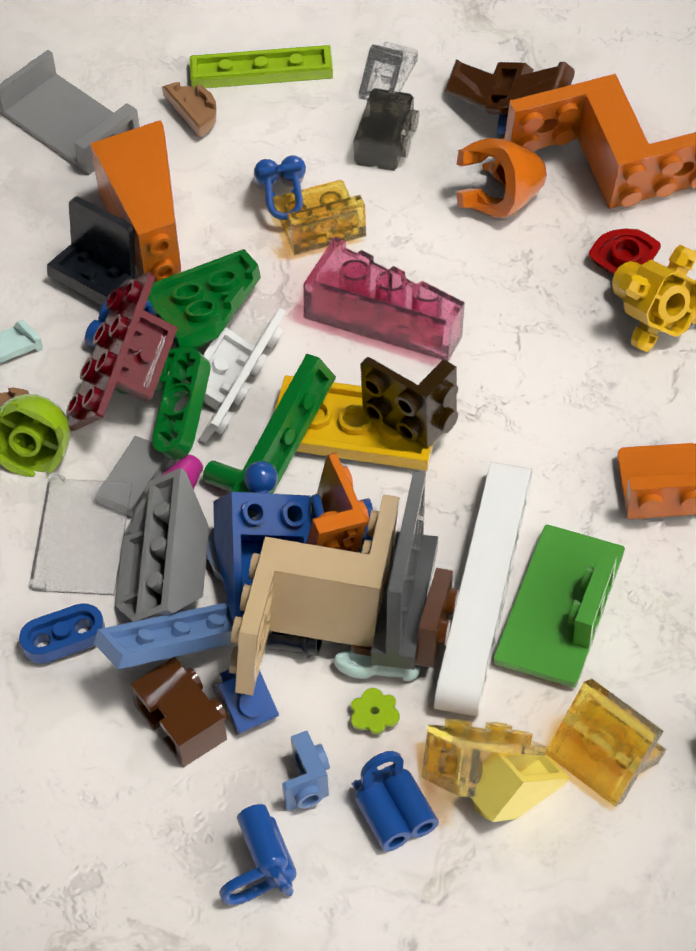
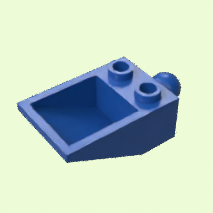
M265 461L254 462L245 471V484L253 493L230 492L213 501L214 544L232 621H234L236 616L242 617L245 612L240 611L242 590L244 584L251 585L253 583V579H249L251 558L253 553L261 554L265 537L306 543L311 528L310 495L270 494L277 484L278 474L273 465ZM247 511H256L257 515L250 518Z

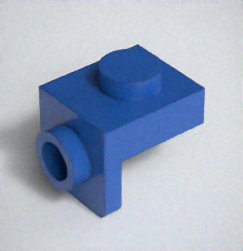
M229 669L220 673L222 682L213 685V689L216 694H220L237 734L279 716L260 670L253 696L235 693L236 674L229 673Z

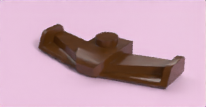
M456 59L444 92L483 107L489 114L504 115L508 114L510 100L571 85L575 70L566 62H559L556 67L535 72L526 63L498 62L494 74H491Z

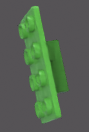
M545 525L495 652L494 663L572 688L576 687L622 562L625 547L556 526Z

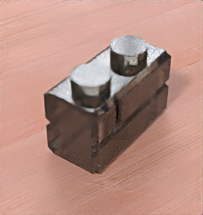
M379 88L371 90L353 141L354 162L357 165L374 167L376 165L379 169L395 171L400 158L408 157L411 144V136H408L409 131L416 132L419 121V110L414 109V97L412 94L397 91L393 94L390 90Z

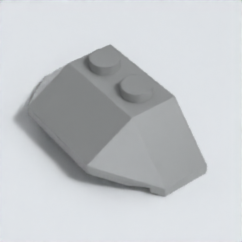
M182 468L148 481L144 489L146 496L135 509L123 536L116 607L133 622L164 615L168 616L203 597L209 525L188 475Z

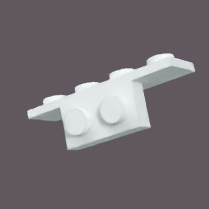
M282 308L277 310L265 326L255 345L227 327L224 328L218 338L211 340L203 354L211 365L204 403L216 411L199 437L200 441L206 443L214 432L221 435L234 415L228 409L232 403L236 405L241 403L251 385L245 382L249 374L256 376L268 358L262 353L266 345L273 348L284 331V328L279 326L286 313Z

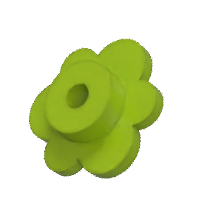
M377 688L366 689L362 694V698H355L351 702V709L354 712L351 717L353 727L358 730L369 729L371 733L377 735L381 734L385 727L397 725L400 720V713L395 708L396 698L390 694L383 696L382 691Z

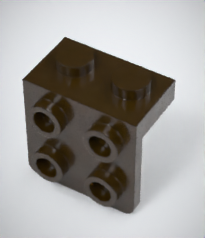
M366 357L360 363L363 409L372 420L383 422L398 431L407 441H415L426 449L443 432L448 433L456 424L458 419L457 366L443 359L417 385L370 357Z

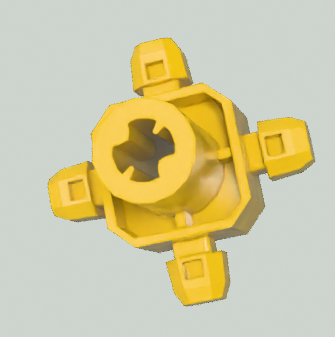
M681 244L674 249L668 259L670 260L668 267L654 260H650L642 265L629 261L621 265L614 274L612 288L618 297L624 299L625 313L641 321L639 326L635 327L631 338V345L645 352L653 348L659 338L657 336L659 331L677 337L685 333L691 323L696 324V280L686 276L689 270L692 271L696 261V251Z

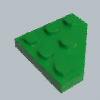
M242 249L154 282L147 300L152 303L154 316L178 327L173 340L178 348L192 347L196 349L203 346L205 342L219 337L260 280L259 266L249 253Z

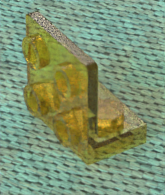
M343 180L302 189V209L288 213V221L280 220L294 255L366 236L364 201L361 195L350 197ZM287 193L273 197V204L278 211L287 213L294 209L296 203L294 194Z
M445 719V726L428 725L421 778L457 796L475 797L476 786L480 782L483 772V765L480 759L481 751L545 756L547 746L533 741L532 733L512 730L513 726L510 724L486 722L485 728L472 727V722Z

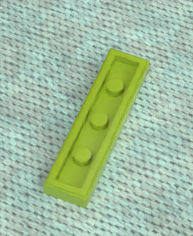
M330 45L191 55V86L196 88L197 84L204 88L333 79Z

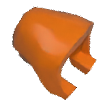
M487 138L459 149L456 165L461 167L482 163L489 156L496 159L495 161L484 163L482 165L483 170L489 171L506 188L504 198L488 196L482 189L470 188L456 191L457 203L460 208H470L492 217L506 218L520 210L545 185L547 171L544 161L535 152L506 139Z

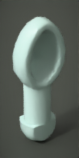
M351 650L342 651L334 658V664L337 669L353 678L365 679L377 675L403 678V681H412L420 673L419 665H415L414 670L371 665V656L355 654Z

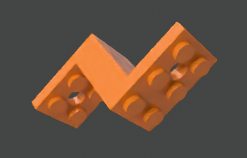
M616 74L510 100L505 139L533 152L552 145H565L572 140L578 139L609 209L619 206L629 207L641 200L656 196L666 197L675 191L690 187L696 188V132L649 144Z

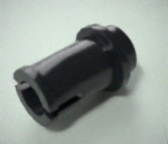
M272 631L268 635L266 648L302 653L304 658H310L311 655L319 654L322 640Z

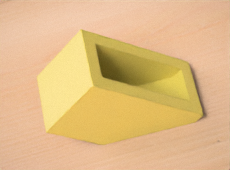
M543 747L499 749L491 753L463 790L474 801L473 806L482 817L491 822L519 818L564 786L570 777Z

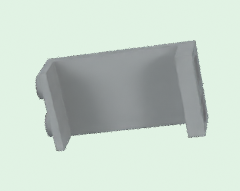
M46 50L40 56L30 61L26 66L0 84V114L87 175L95 171L90 143L140 127L137 109L128 103L117 111L112 112L56 74L53 53L49 50Z

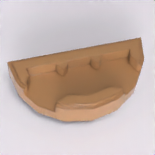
M180 82L162 86L163 96L199 137H202L211 130L217 116L216 101L211 92L197 84L196 88L180 86Z

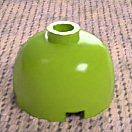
M37 394L18 395L7 400L0 407V464L10 472L25 477H34L36 475L34 471H47L46 474L53 472L67 452L71 435L67 417L61 408L49 398Z

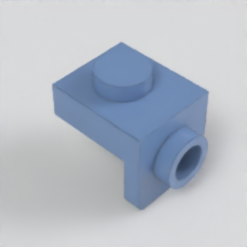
M308 730L291 736L292 756L300 776L282 783L283 800L287 810H293L298 807L309 808L318 804L322 798L329 796L326 770L330 769L326 752L322 744L314 746Z

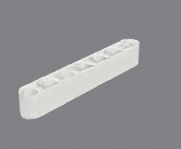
M492 461L490 463L438 678L434 709L479 716L529 497L532 468Z

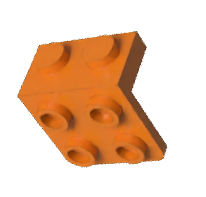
M680 443L623 447L618 450L617 461L627 519L696 515V444Z

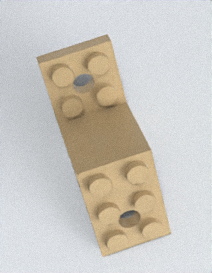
M383 494L380 510H371L367 536H373V541L364 540L362 553L265 537L261 554L253 553L251 558L249 579H253V583L251 585L244 584L242 590L240 611L245 612L242 617H235L232 627L231 643L238 644V647H233L229 665V673L236 674L235 693L253 696L270 631L372 648L394 547L400 497Z

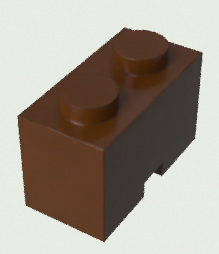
M176 657L169 659L130 684L135 707L153 730L161 726L168 736L163 738V742L183 768L227 740L225 721L228 720L225 709L215 697L209 700L202 691L203 685L196 672L191 667L184 669Z

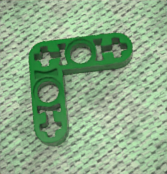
M192 347L170 349L155 392L163 391L152 443L155 449L173 461L184 458L193 447L211 371L209 360ZM115 387V389L122 394H129ZM189 396L187 405L182 410L175 412L176 403L182 397Z

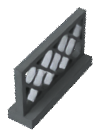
M413 471L401 530L396 533L371 649V665L415 669L418 627L430 590L438 550V536L424 535L425 472Z

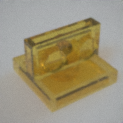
M591 678L583 682L545 754L616 807L624 802L638 775L657 765L667 749L657 743L664 732L662 729Z

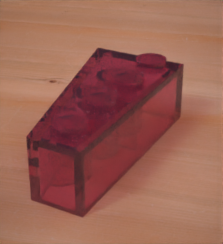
M334 236L303 283V318L446 361H449L462 338L465 302L424 281L416 284L408 280L405 276V271L395 266L387 269L375 263L373 255L363 250L356 253L346 248V241Z

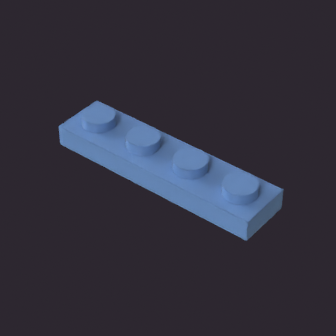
M228 602L173 613L168 616L164 615L98 629L94 644L119 670L233 644L231 643V633L234 621L231 618Z

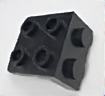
M75 196L69 201L71 245L47 264V276L103 306L115 288H120L131 279H136L134 229L126 220L118 218L97 207L95 204Z

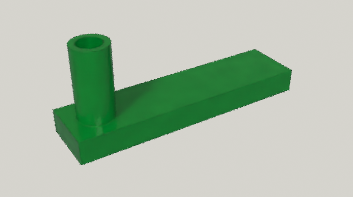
M306 353L243 470L214 460L210 461L203 471V480L206 484L228 492L253 493L245 484V471L252 463L265 461L273 465L278 474L277 484L270 494L274 493L336 379L333 372L319 357Z

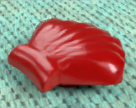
M616 229L602 234L593 244L589 255L597 266L614 277L617 269L626 262L633 261L642 265L650 260H654L661 248V243L639 229Z

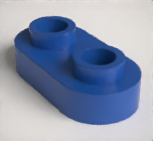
M81 603L27 622L20 631L19 641L22 652L28 660L35 663H47L95 646L97 630L105 628L102 613L97 607ZM82 628L90 629L86 632L78 633V631ZM42 642H48V643H49V644L46 645V646L37 647V645L40 644V643H42Z

